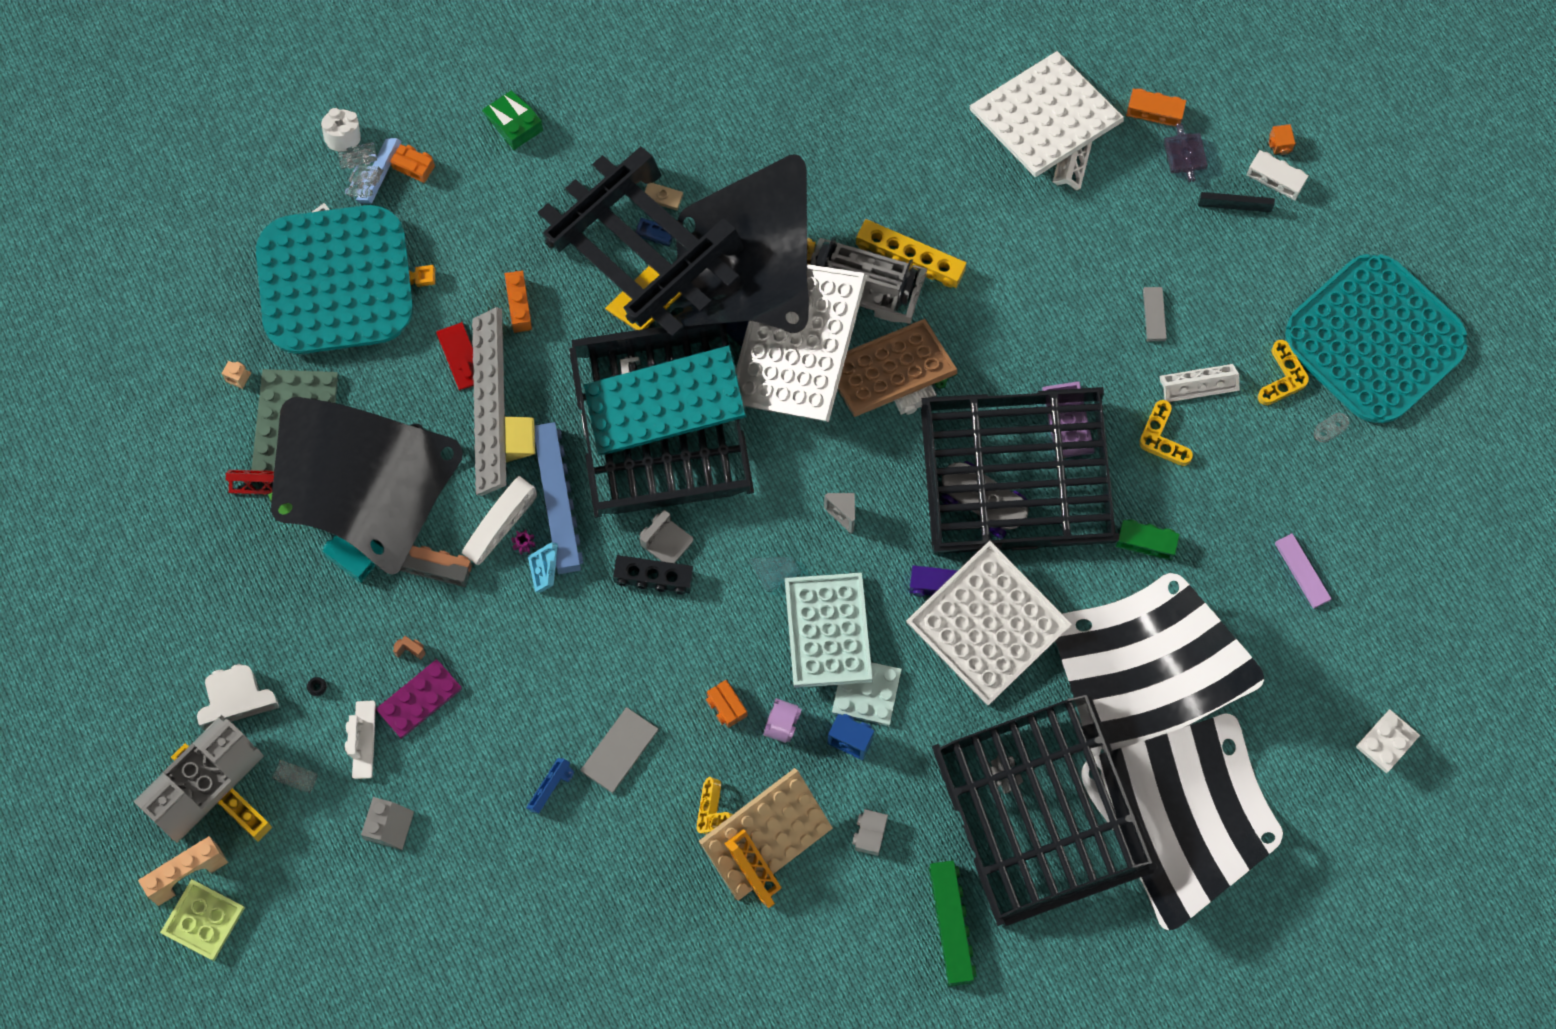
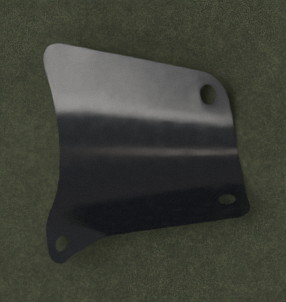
M290 398L284 402L280 410L271 513L277 521L282 523L307 525L330 532L356 547L387 574H396L400 571L436 499L462 461V448L451 437L416 428L364 410L316 399ZM445 447H450L454 451V455L450 460H444L441 457V451ZM290 503L293 506L292 510L288 514H280L278 511L280 506ZM372 540H378L382 543L384 547L382 554H376L372 550L370 545Z

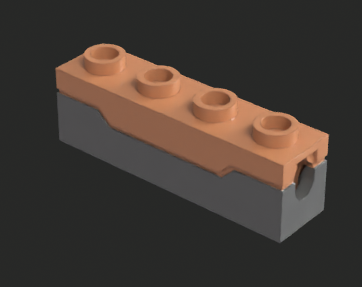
M412 546L400 571L466 587L472 563L469 558L462 555L455 557L446 551L440 550L435 552L426 546Z

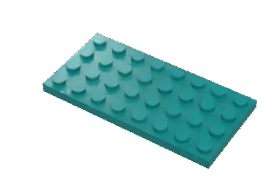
M729 345L584 384L599 456L746 417Z

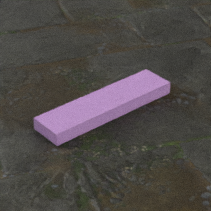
M1293 533L1276 541L1277 549L1312 608L1315 609L1329 602L1331 597Z

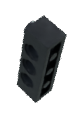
M617 555L613 580L614 583L623 587L634 585L639 589H647L648 587L655 588L658 592H666L668 590L674 591L678 595H685L691 592L694 568L690 565ZM633 570L639 572V574L634 577L629 575V573ZM651 573L658 574L656 579H650L648 576ZM670 576L677 577L675 582H669L667 579Z

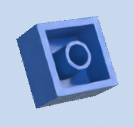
M838 714L828 733L827 744L863 761L873 741L874 730L867 723L861 722L860 724L854 721V718L850 715Z

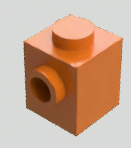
M1291 124L1272 127L1269 146L1273 148L1274 154L1286 155L1293 151L1295 140Z

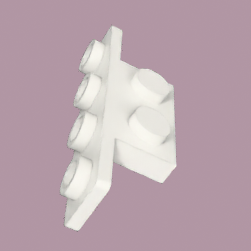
M357 701L355 715L349 716V722L346 723L348 741L345 742V751L353 759L352 778L370 779L373 776L375 701Z

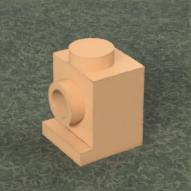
M228 361L222 372V376L227 383L243 389L251 375V372L246 370L243 364Z

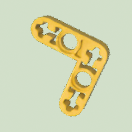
M1277 340L1271 352L1286 377L1260 390L1258 401L1263 405H1271L1304 389L1309 381L1307 373L1285 340ZM1278 346L1280 348L1284 347L1283 353L1281 350L1277 351ZM1292 361L1295 364V368H1287L1285 362ZM1297 377L1303 379L1302 384L1301 382H1296ZM1285 384L1288 387V391L1281 392L1278 386ZM1274 390L1275 393H1273L1269 399L1267 397H1263L1264 393L1268 395L1271 394Z
M1159 400L1155 404L1141 435L1140 447L1175 464L1186 466L1192 460V451L1183 445L1160 436L1172 407L1168 401ZM1164 406L1165 411L1163 412L1162 416L1159 417L1158 414L1160 408ZM1157 421L1161 427L1155 430L1151 428L1150 423ZM1148 438L1151 439V443L1149 445L1145 444V440H1147ZM1157 441L1160 442L1157 449H1155ZM1161 446H1170L1171 452H1162ZM1175 449H1177V452H1176V454H1175V457L1172 456L1173 453H1174V451H1175ZM1183 453H1185L1187 457L1184 460L1181 459V455Z
M708 777L703 784L697 820L698 833L705 835L733 815L729 812L717 813L721 781L712 777Z

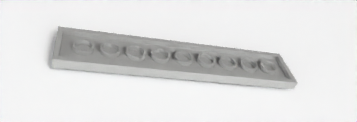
M498 307L472 319L476 495L484 496L506 486L502 309Z

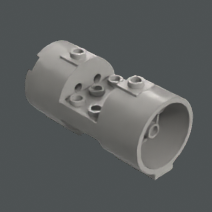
M220 715L133 802L172 840L178 843L264 755L253 746L237 727Z

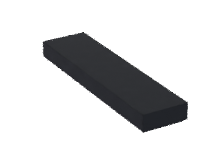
M1201 192L1198 199V206L1259 212H1272L1275 204L1274 198Z

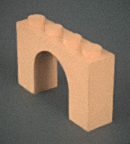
M208 836L138 881L147 897L157 906H160L176 896L172 887L185 876L200 869H207L210 873H213L227 864L228 861L219 846Z

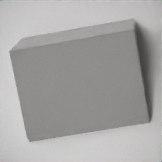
M827 493L824 497V509L852 534L855 524V493Z

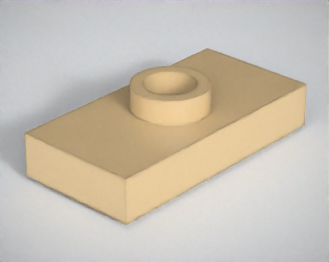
M654 183L647 184L645 193L660 206L678 211L683 192Z

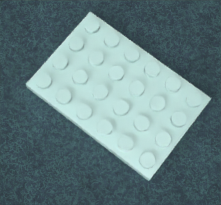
M862 573L785 578L794 688L872 682Z

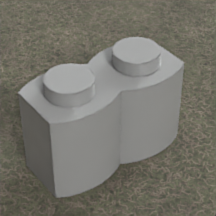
M864 809L863 814H859L857 825L860 826L859 833L854 834L852 842L853 845H856L855 851L879 855L888 818L887 814Z

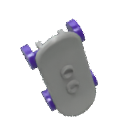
M965 461L964 463H953L948 467H962L975 465L971 462ZM975 473L942 475V486L977 484V475ZM984 474L985 484L997 483ZM986 491L987 502L1027 500L1025 496L1016 491ZM978 492L942 494L940 500L943 504L978 503L979 497ZM1028 507L987 510L988 521L1022 519L1028 516ZM973 510V512L980 516L979 510ZM1017 527L989 528V532L995 537L1003 539L1007 534L1004 529L1011 530Z

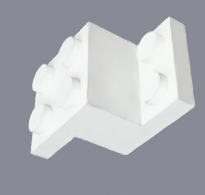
M1389 709L1356 748L1387 774L1420 735Z

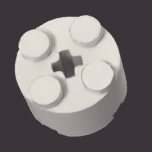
M330 109L321 123L324 141L327 146L334 151L340 152L347 151V148L351 146L352 148L356 147L361 139L357 114L348 110Z

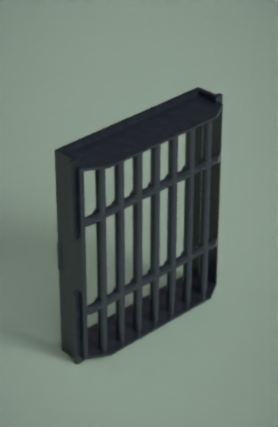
M725 324L684 326L674 337L663 328L654 327L571 340L572 347L569 348L577 405L578 409L582 410L583 433L587 440L588 453L585 455L595 518L602 517V514H621L731 497L746 492V494L754 493L744 431L740 429L739 419L735 420L739 445H726L722 423L715 425L719 448L708 449L705 430L700 429L697 430L700 451L689 452L685 433L678 435L681 454L670 455L668 439L666 438L660 440L662 457L652 458L649 443L642 445L644 457L642 460L633 461L631 448L623 450L625 459L623 463L614 464L612 453L605 455L606 465L597 467L593 465L584 401L587 399L585 393H582L577 357L590 358L593 382L601 380L597 358L609 357L611 376L614 377L619 375L616 355L627 354L628 358L630 356L634 358V352L646 351L648 367L655 365L653 349L664 348L666 362L674 360L673 346L683 345L685 357L692 355L690 344L701 342L703 352L710 351L708 340L720 336L722 347L728 346ZM635 361L634 363L629 362L630 372L637 370ZM740 452L745 480L732 481L728 454ZM720 455L725 483L713 484L709 457ZM702 458L706 486L695 487L690 460ZM683 461L687 489L676 490L672 463ZM664 464L668 492L657 493L653 465ZM645 467L649 489L648 495L638 496L634 468ZM626 470L630 491L629 498L619 499L615 471ZM595 474H608L611 500L599 502Z
M1104 388L1045 390L1032 394L998 396L977 394L921 398L920 409L932 554L976 552L989 541L999 550L1011 549L1012 551L1119 542V533H1115L1102 407ZM1094 401V404L1058 406V403ZM1051 404V406L978 411V408ZM970 408H971V411H963V412H946V413H932V412H931V411H936V410H953V409H970ZM1095 411L1096 422L1060 424L1059 413ZM1052 415L1051 425L980 429L979 418ZM972 420V429L933 431L932 421ZM1097 429L1098 440L1062 442V431ZM1052 432L1054 434V443L982 447L981 436ZM973 437L974 447L935 450L934 439ZM1099 448L1100 458L1064 460L1063 450ZM1054 450L1056 454V461L983 465V454ZM975 456L976 466L936 468L935 457ZM1101 467V477L1065 478V468ZM1040 469H1056L1058 479L986 484L984 473ZM973 473L977 475V484L938 486L937 476ZM1098 484L1103 486V495L1067 497L1066 486ZM1058 487L1060 498L987 502L986 491ZM978 492V503L939 505V494ZM1104 503L1105 514L1069 516L1068 505ZM1061 506V516L988 521L987 510ZM980 511L981 521L941 523L940 512ZM1106 521L1107 533L1071 535L1070 523ZM1062 524L1063 536L990 540L989 528ZM981 529L982 541L942 543L941 531Z
M1089 689L1081 691V696L1061 701L962 737L942 747L939 744L931 746L955 811L960 812L964 822L965 834L971 850H974L976 855L973 861L997 926L1001 925L1002 928L1150 875L1154 873L1155 869H1158L1132 802H1128L1111 759L1113 751ZM1083 704L1086 705L1098 736L1087 740L1075 707ZM1066 710L1079 740V744L1071 747L1067 745L1056 714ZM1047 717L1050 720L1061 749L1049 754L1037 721ZM1030 724L1042 756L1032 761L1029 758L1018 729ZM1009 731L1013 735L1023 764L1013 768L1000 738L1001 734ZM990 738L993 739L1004 771L994 775L981 744V741ZM1099 744L1102 746L1128 813L1127 816L1118 819L1090 749ZM974 745L985 778L977 781L973 780L962 748ZM954 751L966 781V785L955 789L943 759V755ZM1080 751L1084 753L1110 822L1099 826L1072 758V754ZM1064 758L1091 827V829L1080 833L1053 761ZM1041 765L1046 766L1072 836L1060 839L1034 768ZM1025 771L1053 841L1044 846L1040 844L1015 775ZM1006 778L1034 848L1025 853L1021 851L996 784L997 781ZM986 785L990 788L1015 855L1005 860L1002 858L977 790ZM967 792H970L996 862L986 867L982 865L957 797ZM1128 823L1132 824L1144 854L1145 863L1135 865L1121 826ZM1112 829L1128 867L1117 872L1102 836L1103 832ZM1092 836L1096 840L1109 874L1098 879L1083 843L1084 839ZM1073 843L1077 847L1089 882L1078 885L1064 850L1065 846ZM1054 850L1057 852L1070 889L1058 892L1045 857L1046 853ZM1035 857L1038 859L1051 896L1039 899L1025 862ZM1015 864L1019 866L1032 901L1023 906L1019 904L1006 869ZM996 871L1000 873L1013 910L1002 915L986 876Z

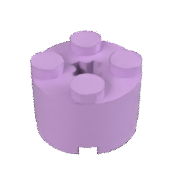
M776 698L763 736L786 743V741L790 743L796 728L792 725L796 724L802 709L798 708V705Z

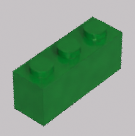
M1127 519L1122 521L1119 531V542H1117L1116 547L1172 561L1180 534L1175 533L1172 529L1163 530L1152 524L1143 525L1139 524L1136 520Z

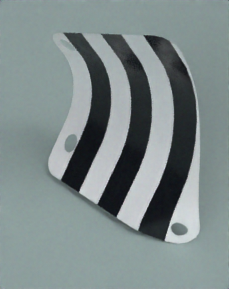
M1168 573L1145 589L1117 602L1062 614L1072 625L1055 641L1073 697L1081 696V691L1089 689L1112 750L1184 728L1221 707L1259 689L1263 685L1264 674L1258 663L1188 582L1178 574ZM1173 580L1179 584V591L1174 595L1170 594L1168 590V585ZM1087 619L1091 621L1092 627L1088 631H1079L1075 624L1078 620ZM1086 705L1077 706L1087 740L1098 737ZM1101 744L1090 748L1093 756L1100 754Z
M1222 714L1130 746L1112 750L1111 759L1128 802H1132L1158 866L1154 873L1141 877L1140 880L1149 896L1162 928L1174 930L1182 926L1267 857L1281 843L1282 828L1260 790L1249 760L1241 727L1233 715ZM1226 739H1232L1236 745V750L1232 755H1226L1223 752L1222 744ZM1105 754L1093 756L1097 767L1101 769V777L1117 819L1127 816L1128 813ZM1086 761L1082 769L1083 784L1094 805L1105 820L1110 822L1095 781L1089 777L1090 768ZM1128 823L1121 826L1135 865L1145 863L1146 860L1132 824ZM1266 832H1271L1275 835V840L1272 843L1266 844L1261 840V836Z

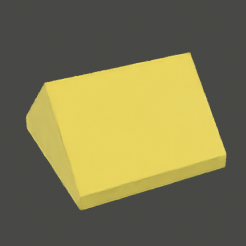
M505 417L506 462L535 455L534 418Z

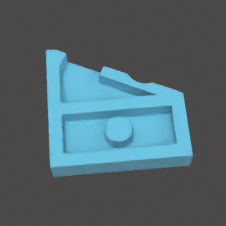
M551 542L528 556L535 592L541 593L554 586L557 543Z

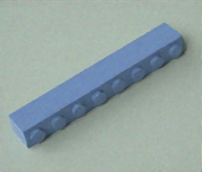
M555 422L535 425V444L551 538L553 543L558 544L557 572L558 574L580 571V564L584 562L582 552L578 553L577 546H580L579 534L575 535L574 528H577L576 517L571 515V510H574L573 499L568 498V492H571L570 482L565 481V475L568 474L566 463L562 464L561 457H565L564 447L559 446V440L562 439L560 428L556 429Z

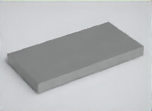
M626 707L580 771L613 794L659 729Z

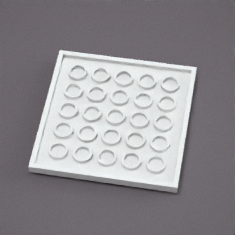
M1058 51L970 105V111L1034 177L1042 174L1124 121V117Z
M991 541L984 545L906 620V623L987 706L1072 625Z

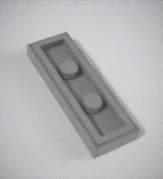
M1144 287L1143 297L1147 341H1166L1162 287Z

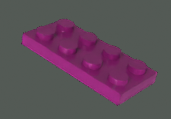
M436 659L378 706L376 710L402 739L460 692L462 687Z

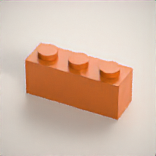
M1133 88L1126 116L1179 128L1186 100L1180 97H1169L1162 93H1152L1144 89Z
M523 270L504 273L514 333L532 330Z

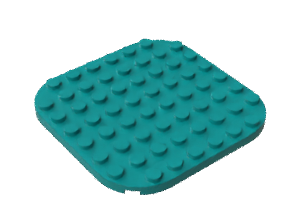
M363 205L288 215L274 220L261 232L256 244V259L262 323L269 340L281 348V350L293 354H306L380 344L398 337L401 331L409 325L413 314V300L406 239L401 222L391 211L380 206Z
M1364 254L1348 262L1292 313L1285 330L1286 341L1299 362L1353 414L1373 423L1391 422L1404 415L1460 363L1467 350V332L1461 320L1398 261L1382 254Z

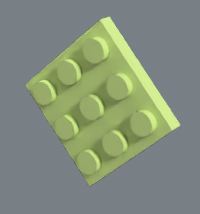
M191 879L160 933L215 961L245 907Z

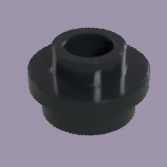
M314 677L308 682L307 690L312 696L319 697L326 692L327 684L324 679ZM315 685H321L319 690H314Z

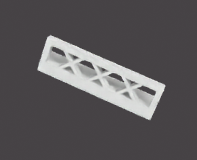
M1092 142L1084 147V151L1081 148L1057 163L1053 178L1054 184L1058 186L1067 183L1075 190L1081 188ZM1077 156H1079L1081 162L1079 167L1076 161ZM1073 172L1076 175V182L1072 180Z
M1233 364L1160 376V382L1164 387V400L1168 402L1240 391L1239 373Z

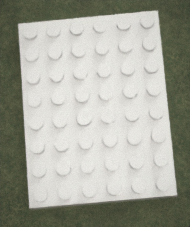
M807 265L809 314L807 325L801 332L789 333L763 323L748 322L736 368L742 401L745 407L829 422L867 278L865 273ZM789 312L786 314V320L791 324H796L799 321V316L795 312Z

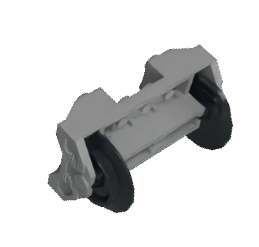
M834 236L831 241L823 238L819 239L815 253H813L810 264L814 266L865 273L867 278L859 306L874 310V317L891 322L911 323L927 274L926 268L913 265V259L909 263L884 257L836 243V237ZM909 303L906 314L898 313L902 305L907 306Z

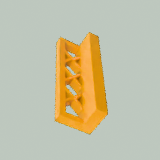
M743 829L724 844L760 901L770 908L775 904L771 896L778 892L781 886L751 838ZM744 837L746 840L745 846L740 848L736 843ZM748 853L755 854L753 863L748 862L746 859ZM757 867L764 868L762 877H758L755 873ZM766 881L774 884L768 891L764 887Z

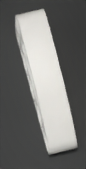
M518 476L482 520L464 547L462 554L476 565H480L537 497L535 487Z

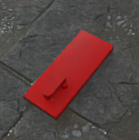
M461 322L436 331L459 391L474 386L473 348L463 323Z

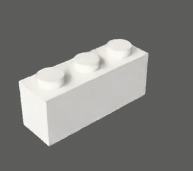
M1259 150L1247 172V176L1293 200H1296L1309 176L1304 171L1289 166L1287 162L1280 161L1270 153Z

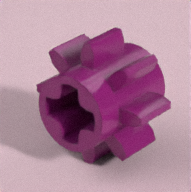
M527 530L521 533L516 531V538H511L512 542L516 543L512 546L513 550L518 549L520 555L523 552L530 554L531 547L536 546L532 541L534 535H528Z

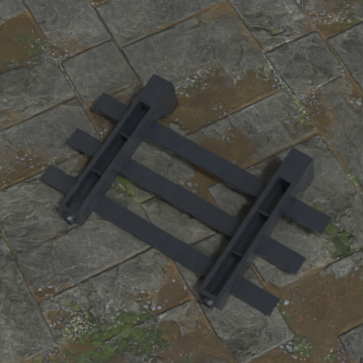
M642 146L617 167L602 155L592 166L605 178L590 191L578 180L572 181L565 190L578 202L568 211L561 215L549 203L538 211V214L551 225L543 232L546 238L544 242L550 249L554 248L558 252H561L571 243L632 299L623 307L627 313L625 317L631 324L636 323L639 327H642L652 318L674 337L684 326L664 306L680 293L702 312L712 301L691 282L708 268L723 283L730 287L740 276L719 257L722 254L726 256L736 255L744 249V246L736 228L724 218L698 240L636 184L640 181L650 184L662 176L653 156ZM626 195L687 251L673 264H670L609 208ZM598 219L654 269L659 276L645 289L640 287L582 234L594 221Z

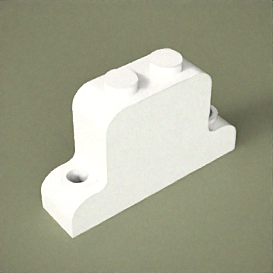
M237 664L229 670H216L206 678L205 685L210 705L198 712L197 719L199 726L202 730H205L220 715L232 722L279 708V704L272 691L269 689L258 690L255 675L250 667Z

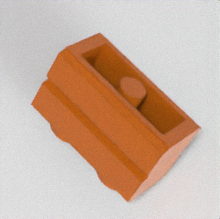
M399 145L390 161L392 169L423 183L427 181L429 174H431L435 166L430 154L426 152L421 154L411 145Z
M727 680L707 691L708 698H706V701L711 709L715 708L718 712L716 717L721 725L725 724L727 728H730L748 716L747 710Z

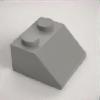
M373 797L361 836L366 841L403 850L414 811L394 802Z

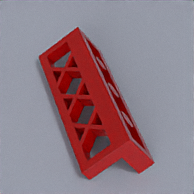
M228 470L225 473L226 481H229V493H272L273 487L270 483L273 482L274 471ZM234 481H243L246 485L242 489L234 488ZM251 482H263L265 486L262 489H256Z

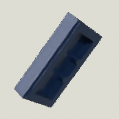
M640 218L635 232L641 238L670 247L673 240L671 235L656 222Z

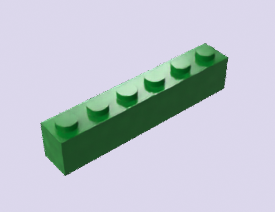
M954 860L931 863L929 865V872L948 987L971 984L974 981V977H977L975 965H971L970 957H973L972 945H968L967 942L970 932L968 925L964 924L966 908L965 905H961L960 900L963 897L962 886H958L957 878H960L959 867L955 866Z

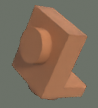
M407 636L397 640L393 647V652L398 658L405 649L420 660L426 654L422 643L416 639L412 641Z

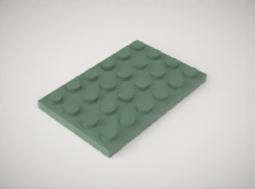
M262 369L251 470L274 471L280 410L284 402L290 398L302 397L336 403L338 372Z

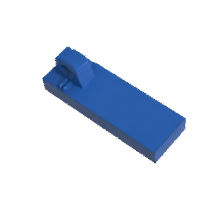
M557 758L526 809L533 813H539L560 779L565 782L570 781L575 773L569 767L570 762L566 759Z

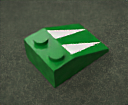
M512 90L482 109V112L513 151L543 131L540 118Z

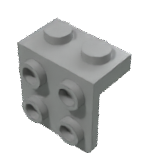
M665 510L661 514L658 513L653 518L652 525L649 528L646 527L640 534L641 546L663 562L676 563L693 543V537L673 523L670 514Z

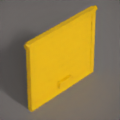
M648 266L634 281L645 289L659 274ZM623 291L605 308L606 311L635 330L646 329L655 321L650 318L642 327H639L636 323L631 324L625 317L627 313L623 307L632 299ZM678 293L664 308L667 309L681 294Z

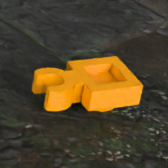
M434 265L415 267V272L409 270L411 285L414 282L417 287L435 285Z

